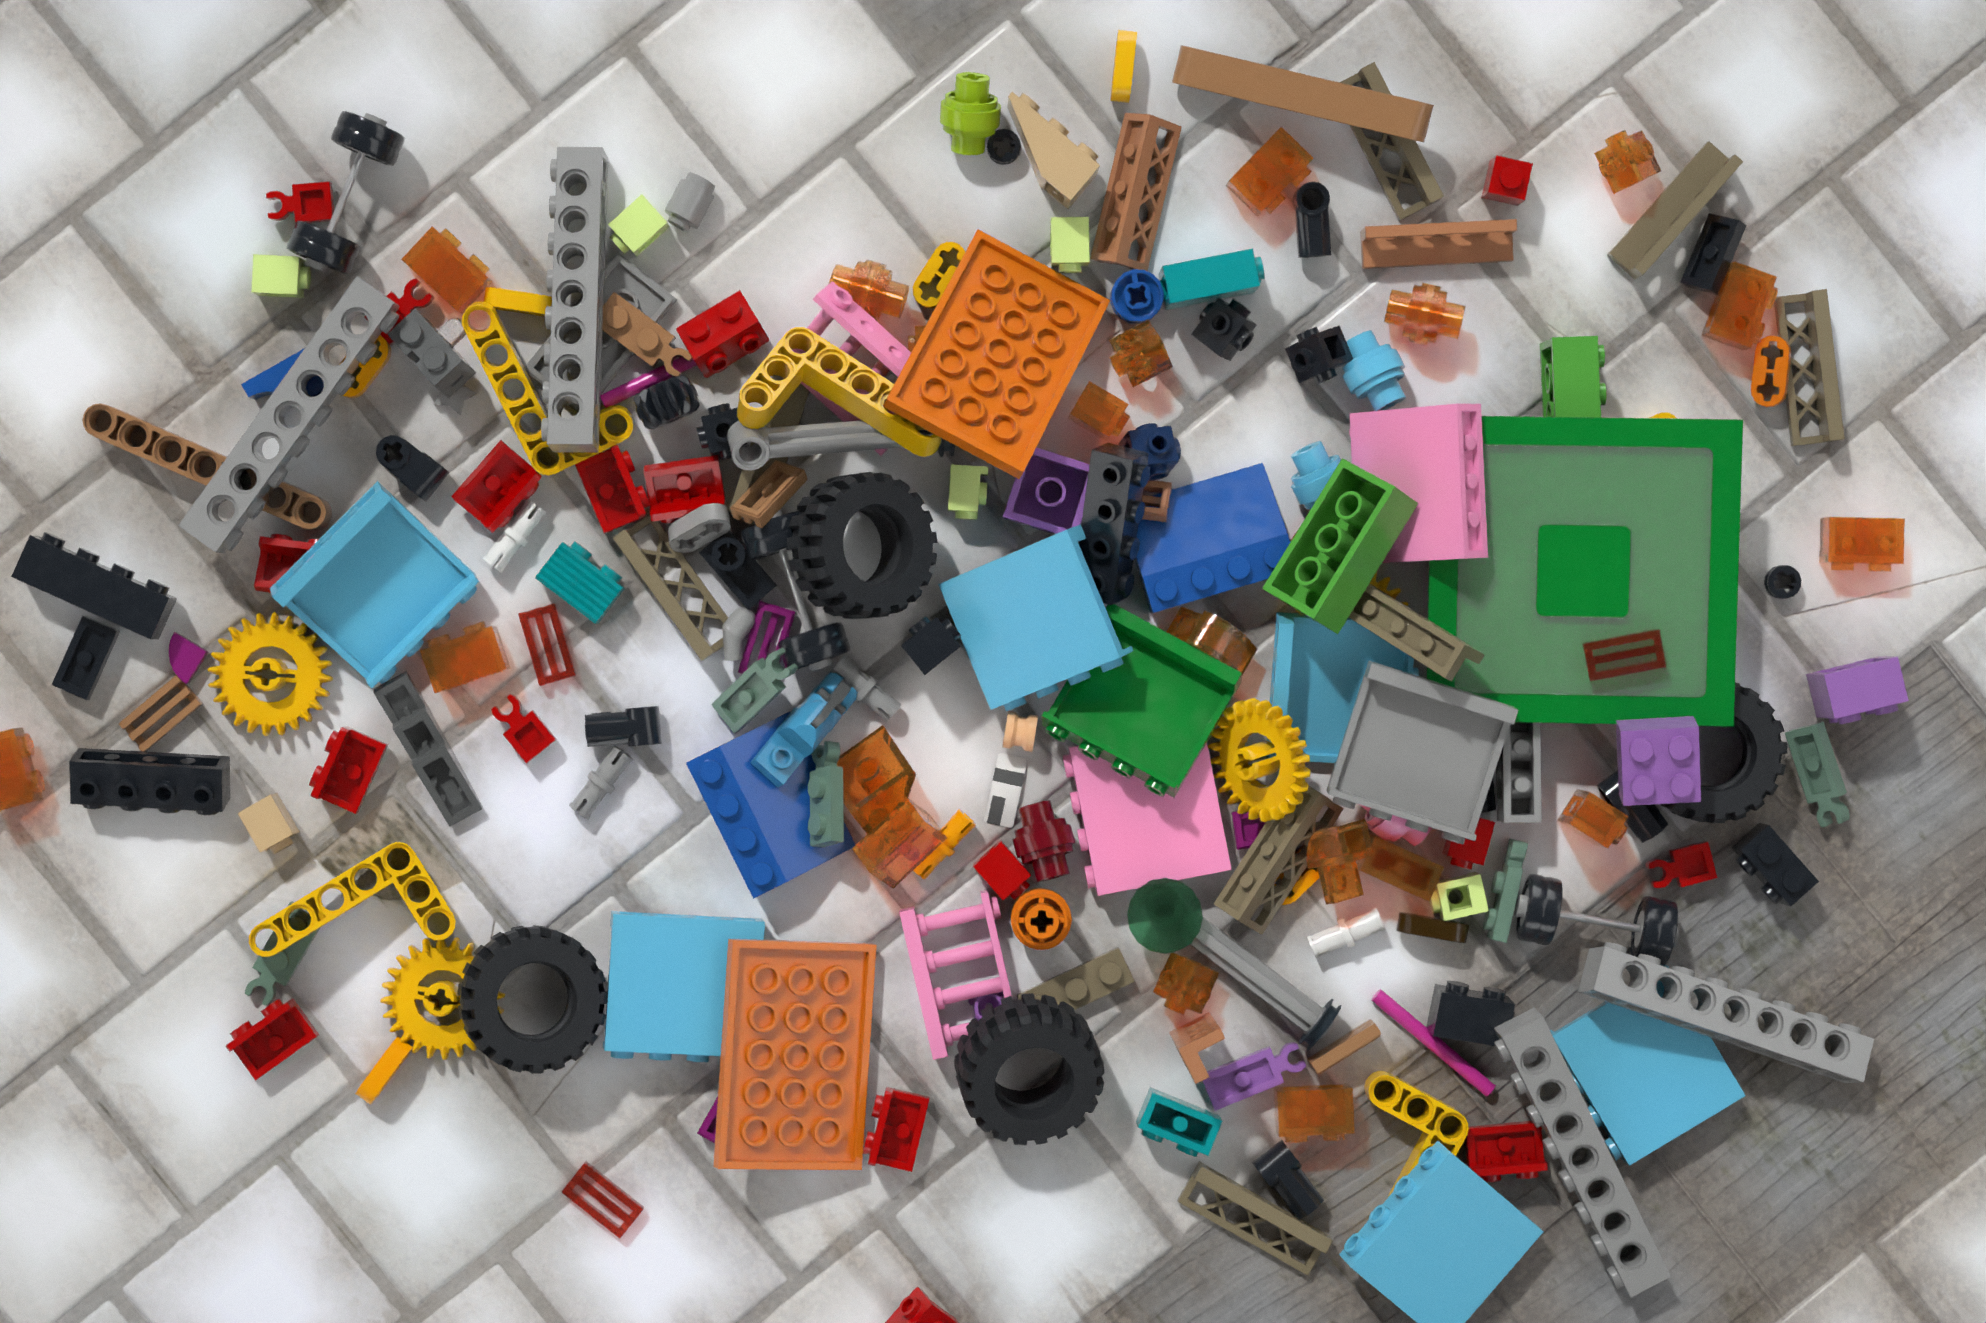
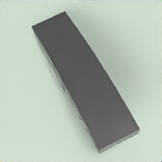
M405 671L374 688L373 693L393 724V730L411 758L413 768L449 827L482 810L483 806L408 672Z

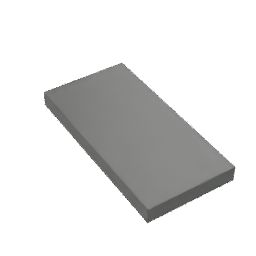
M619 252L614 255L604 268L603 306L612 293L615 292L659 324L677 301L674 296ZM583 295L574 306H577L582 301ZM579 329L568 331L564 337V342L567 344L576 343L581 338L582 331ZM602 331L600 395L634 355V353L604 331ZM551 335L524 367L526 372L542 385L544 381H549L550 366H545L544 346L545 343H550ZM577 366L567 368L563 373V380H575L580 375L581 368ZM568 404L577 413L579 412L578 404Z

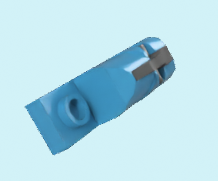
M831 672L827 674L803 703L793 708L750 762L777 787L784 785L803 759L814 752L856 700L858 692L853 687L850 688L842 681L843 678L838 674Z

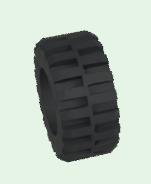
M872 472L850 474L829 478L826 483H819L810 490L809 497L802 498L797 505V510L800 511V514L792 516L789 528L793 529V535L787 538V549H792L793 559L788 560L791 572L797 571L799 576L795 580L801 591H809L810 594L807 598L814 606L823 607L825 613L832 616H842L844 619L879 618L905 610L908 603L915 602L922 595L920 586H928L932 577L929 568L932 565H936L937 553H933V543H937L936 532L931 531L930 523L933 522L930 511L922 509L921 506L924 504V501L917 492L908 493L910 486L901 479L893 480L891 475L885 473L873 474ZM857 511L864 513L871 519L877 528L881 540V557L878 567L867 581L860 579L851 570L843 549L846 526Z
M1735 682L1734 726L1740 734L1743 746L1742 760L1735 774L1727 782L1720 785H1701V802L1660 804L1662 807L1668 808L1673 814L1694 821L1713 824L1725 823L1726 820L1736 821L1746 817V813L1750 810L1757 811L1765 804L1763 799L1766 795L1774 794L1778 788V785L1775 784L1778 775L1783 776L1786 768L1785 764H1781L1782 754H1787V742L1781 741L1780 733L1784 732L1781 720H1775L1772 715L1775 710L1768 702H1763L1759 699L1760 694L1751 688H1744L1740 686V683Z
M533 925V927H513L511 931L499 932L490 937L491 941L485 946L481 944L475 950L474 954L476 955L471 963L467 962L462 971L465 975L462 984L459 983L457 993L460 996V1005L458 1006L459 1017L463 1020L466 1034L476 1047L498 1065L505 1066L512 1071L520 1073L521 1071H528L531 1074H541L547 1069L559 1070L565 1067L567 1061L571 1059L576 1061L583 1056L582 1050L588 1044L593 1045L598 1038V1035L595 1033L599 1025L604 1026L606 1014L603 1013L604 1004H607L608 992L604 990L603 982L606 981L603 971L596 965L595 962L597 960L591 952L586 950L580 942L562 932ZM530 963L543 964L554 969L562 977L568 994L567 1005L560 1020L549 1030L535 1035L522 1034L512 1030L503 1021L497 1005L498 991L506 976L517 967Z
M1033 993L1021 994V999L1012 1000L1011 996L1000 999L1001 1005L995 1008L992 1005L987 1006L981 1010L983 1016L981 1019L973 1018L966 1026L968 1036L964 1034L960 1036L957 1044L959 1053L955 1055L954 1067L965 1107L970 1117L975 1118L978 1127L984 1132L992 1131L993 1137L1000 1141L1007 1142L1008 1138H1012L1014 1145L1026 1146L1027 1141L1035 1140L1036 1145L1048 1143L1047 1138L1057 1136L1060 1139L1068 1135L1067 1129L1072 1126L1078 1128L1086 1121L1084 1117L1085 1112L1092 1113L1098 1104L1095 1095L1099 1096L1102 1094L1104 1087L1102 1075L1105 1073L1096 1040L1083 1016L1076 1014L1074 1008L1066 1002H1060L1058 1005L1055 997L1042 995L1041 1000L1035 999ZM1031 1048H1045L1063 1056L1056 1074L1048 1082L1037 1088L1018 1091L1005 1088L995 1081L1002 1065L1011 1056L1020 1051Z

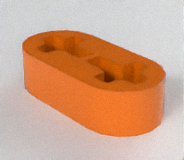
M1767 336L1760 340L1755 349L1751 395L1754 401L1761 406L1775 407L1781 404L1787 395L1791 347L1781 337ZM1772 342H1777V348L1783 350V357H1776L1773 370L1769 369L1770 359L1763 355L1764 348H1770ZM1768 373L1774 374L1773 386L1779 387V394L1772 395L1771 401H1765V394L1759 393L1760 386L1767 385Z

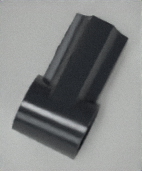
M1319 182L1305 183L1293 195L1292 204L1295 210L1298 258L1331 256L1328 211L1330 195L1327 188ZM1305 190H1314L1320 196V205L1316 210H1309L1302 204V194Z
M659 706L625 709V712H603L585 715L587 747L628 744V746L662 744Z
M1618 770L1597 785L1599 792L1615 812L1621 814L1641 843L1654 838L1669 825L1655 804L1623 806L1619 796Z
M1283 1140L1252 1162L1268 1185L1278 1191L1283 1201L1299 1220L1315 1211L1324 1201L1300 1169L1302 1165Z

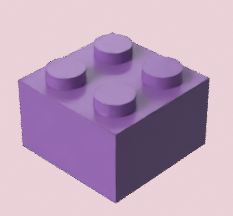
M1036 447L1020 479L1015 477L1002 518L1054 535L1080 525L1083 516L1090 464Z
M1877 656L1806 674L1816 718H1827L1829 723L1839 722V724L1855 722L1862 719L1860 714L1862 712H1866V715L1874 713L1882 715L1898 711L1897 704L1909 701L1899 659L1895 656Z
M1694 716L1616 720L1618 788L1623 806L1701 802L1699 726Z

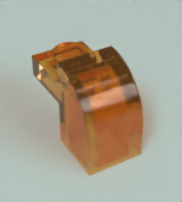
M1181 606L1166 631L1240 671L1242 675L1258 650L1251 640L1238 628L1205 610L1201 614Z
M1366 819L1352 820L1316 831L1308 842L1307 866L1308 869H1318L1326 905L1364 895L1356 861L1374 856Z

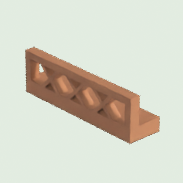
M1124 114L1090 257L1091 260L1100 263L1117 264L1132 270L1148 271L1182 126L1151 114ZM1159 128L1167 131L1164 147L1160 150L1156 144ZM1154 166L1157 176L1155 184L1150 187L1147 175L1149 169ZM1145 203L1148 214L1146 220L1141 224L1138 213L1140 206ZM1135 239H1137L1140 247L1136 261L1128 258L1131 243Z
M1517 219L1365 226L1360 231L1362 269L1512 262L1514 260L1512 234L1517 231Z
M1208 1012L1169 1032L1195 1084L1209 1078L1198 1052L1225 1039L1221 1028Z

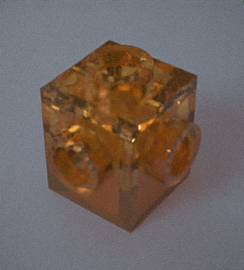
M1623 130L1605 139L1607 147L1594 153L1599 162V170L1607 179L1613 194L1661 172L1654 156L1653 146L1646 139L1642 130L1629 136L1626 130Z
M1149 320L1109 340L1114 355L1110 356L1109 360L1118 377L1125 375L1132 387L1148 381L1173 367L1162 339Z
M1171 951L1159 975L1153 993L1166 999L1164 1006L1184 1015L1188 1009L1202 1014L1206 1003L1210 999L1211 991L1219 976V972L1191 958Z

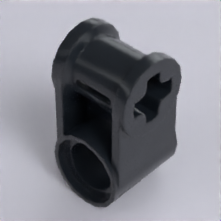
M390 435L384 437L376 447V456L380 464L399 478L403 485L425 502H427L450 473L425 452L419 451L411 443L399 436ZM401 444L400 453L403 455L402 460L393 459L388 462L387 459L390 454L386 451L389 445L397 447Z

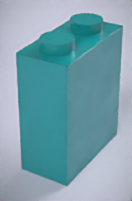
M1253 248L1162 266L1158 273L1164 290L1165 311L1212 302L1218 298L1227 299L1253 294L1260 287L1261 280L1265 279L1261 257H1254Z

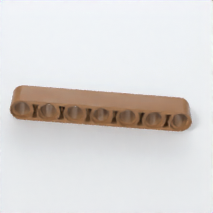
M1183 45L1180 46L1172 83L1423 143L1425 142L1434 106L1420 101Z
M93 404L87 408L83 415V427L90 435L207 486L227 458L223 454L109 405ZM103 412H108L112 419L111 426L106 431L101 432L96 425L97 417ZM143 427L147 435L146 441L143 445L135 447L131 442V434L134 429ZM172 442L179 443L182 451L181 456L175 462H169L165 454L166 448ZM212 457L216 462V471L212 476L205 478L200 472V465L204 459ZM252 469L244 471L251 478V486L248 490L252 489L257 482L256 473ZM284 481L278 486L286 493L285 503L281 507L274 508L270 504L269 496L274 488L270 487L263 497V500L266 501L262 509L263 511L301 528L315 531L321 530L328 526L332 518V509L326 500ZM315 502L320 507L321 515L318 521L308 523L304 518V509L308 504Z

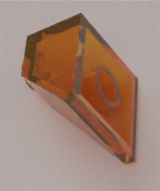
M882 725L840 755L837 762V767H843V802L870 839L902 817L916 777L915 771L886 728Z

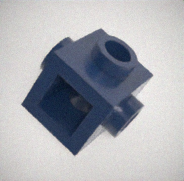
M1156 423L1141 425L1135 430L1128 431L1118 444L1149 453L1147 463L1150 467L1149 481L1167 477L1181 457L1180 443L1177 438H1174L1171 426L1158 427Z

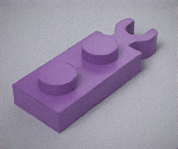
M1296 1042L1285 1044L1279 1054L1275 1056L1270 1046L1207 1071L1209 1078L1203 1080V1084L1214 1110H1219L1285 1083L1281 1072L1285 1070L1289 1072L1302 1071L1306 1067L1304 1061H1299L1296 1064L1288 1062V1054L1299 1049Z

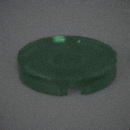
M1164 877L1152 879L1137 889L1130 899L1127 918L1129 929L1139 944L1149 951L1167 954L1179 951L1193 942L1200 932L1203 914L1201 903L1189 886L1180 880Z

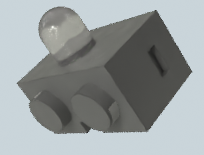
M414 309L387 334L405 355L416 363L415 366L448 398L477 373L454 348L466 335L462 319L460 318L449 319L437 330L427 318Z

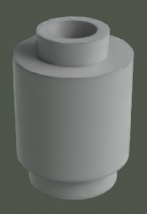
M689 172L686 179L680 180L664 210L670 216L668 222L688 232L690 227L698 229L714 199L712 193L715 185L707 179Z

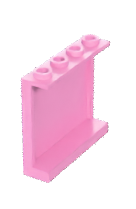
M1447 404L1349 413L1352 464L1395 486L1418 503L1382 563L1488 558L1481 404Z
M1207 743L1175 798L1168 794L1161 797L1152 793L1144 786L1146 782L1133 775L1130 779L1121 776L1111 768L1112 763L1101 757L1098 760H1093L1082 754L1078 750L1079 745L1068 746L1069 755H1063L1066 777H1074L1076 792H1071L1070 798L1074 815L1081 814L1084 827L1083 829H1078L1077 834L1081 852L1088 851L1091 865L1084 866L1088 889L1095 888L1097 895L1101 896L1232 870Z

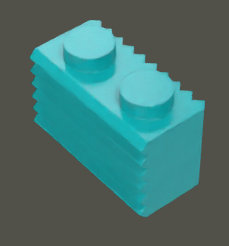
M576 541L571 546L562 542L536 575L535 579L593 623L599 624L624 591L625 587L619 584L623 577L606 564L600 569L590 562L589 559L593 554Z

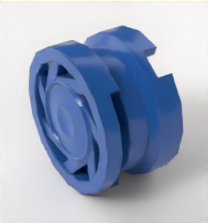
M1139 269L1123 273L1115 281L1110 293V303L1114 313L1121 320L1129 324H1142L1150 321L1158 314L1164 299V290L1160 281L1154 274Z

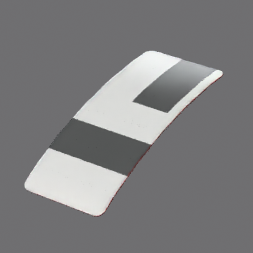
M1004 753L998 754L984 822L1008 828L1013 827L1027 766L1026 758Z

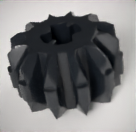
M682 375L672 377L642 390L633 399L639 420L643 422L645 428L652 430L682 419L697 411L700 406L694 385L691 384L687 376Z

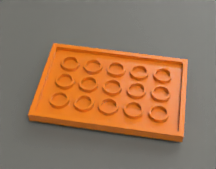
M977 229L883 407L1020 479L1111 300Z
M728 939L713 1167L717 1169L862 1170L876 944Z

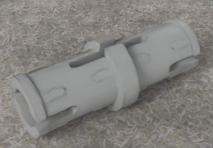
M845 656L830 671L841 676L844 683L850 688L853 687L858 692L856 697L858 703L862 701L885 722L901 706L900 702L876 684L877 679L872 675L868 677Z
M613 745L612 750L595 772L591 770L587 776L589 781L574 801L569 804L574 811H580L578 814L586 819L591 817L590 815L607 793L611 794L615 789L613 784L628 764L633 761L630 755L623 753L624 751L616 745Z

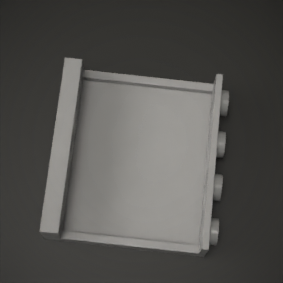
M1368 661L1326 791L1329 795L1334 796L1332 802L1337 805L1354 809L1357 803L1369 807L1370 815L1391 821L1392 815L1407 819L1405 826L1427 833L1428 828L1432 827L1443 831L1442 838L1456 843L1464 844L1465 838L1475 841L1477 837L1475 830L1510 724L1514 725L1519 710L1514 706Z

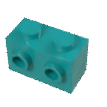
M1151 1087L1136 1120L1138 1128L1143 1129L1141 1135L1162 1143L1163 1138L1177 1143L1176 1149L1194 1157H1197L1198 1152L1209 1156L1223 1122L1218 1114Z

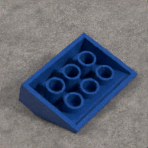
M1263 463L1172 489L1167 511V521L1142 519L1139 523L1137 538L1140 541V547L1135 563L1150 613L1268 579L1289 546L1290 539ZM1162 493L1155 494V495H1152V496H1153V497H1161V496H1162ZM1145 505V507L1160 508V507L1146 506V505Z
M790 711L686 762L753 899L857 846L845 821L844 842L823 848L810 846V833L808 831L810 796L808 794V782L810 780V772L816 770V764L811 754L803 759L784 785L780 787L774 785L750 763L789 715Z

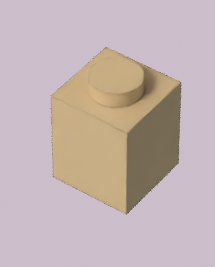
M278 793L270 794L238 813L260 853L271 849L272 853L276 854L294 844L290 837L300 832Z

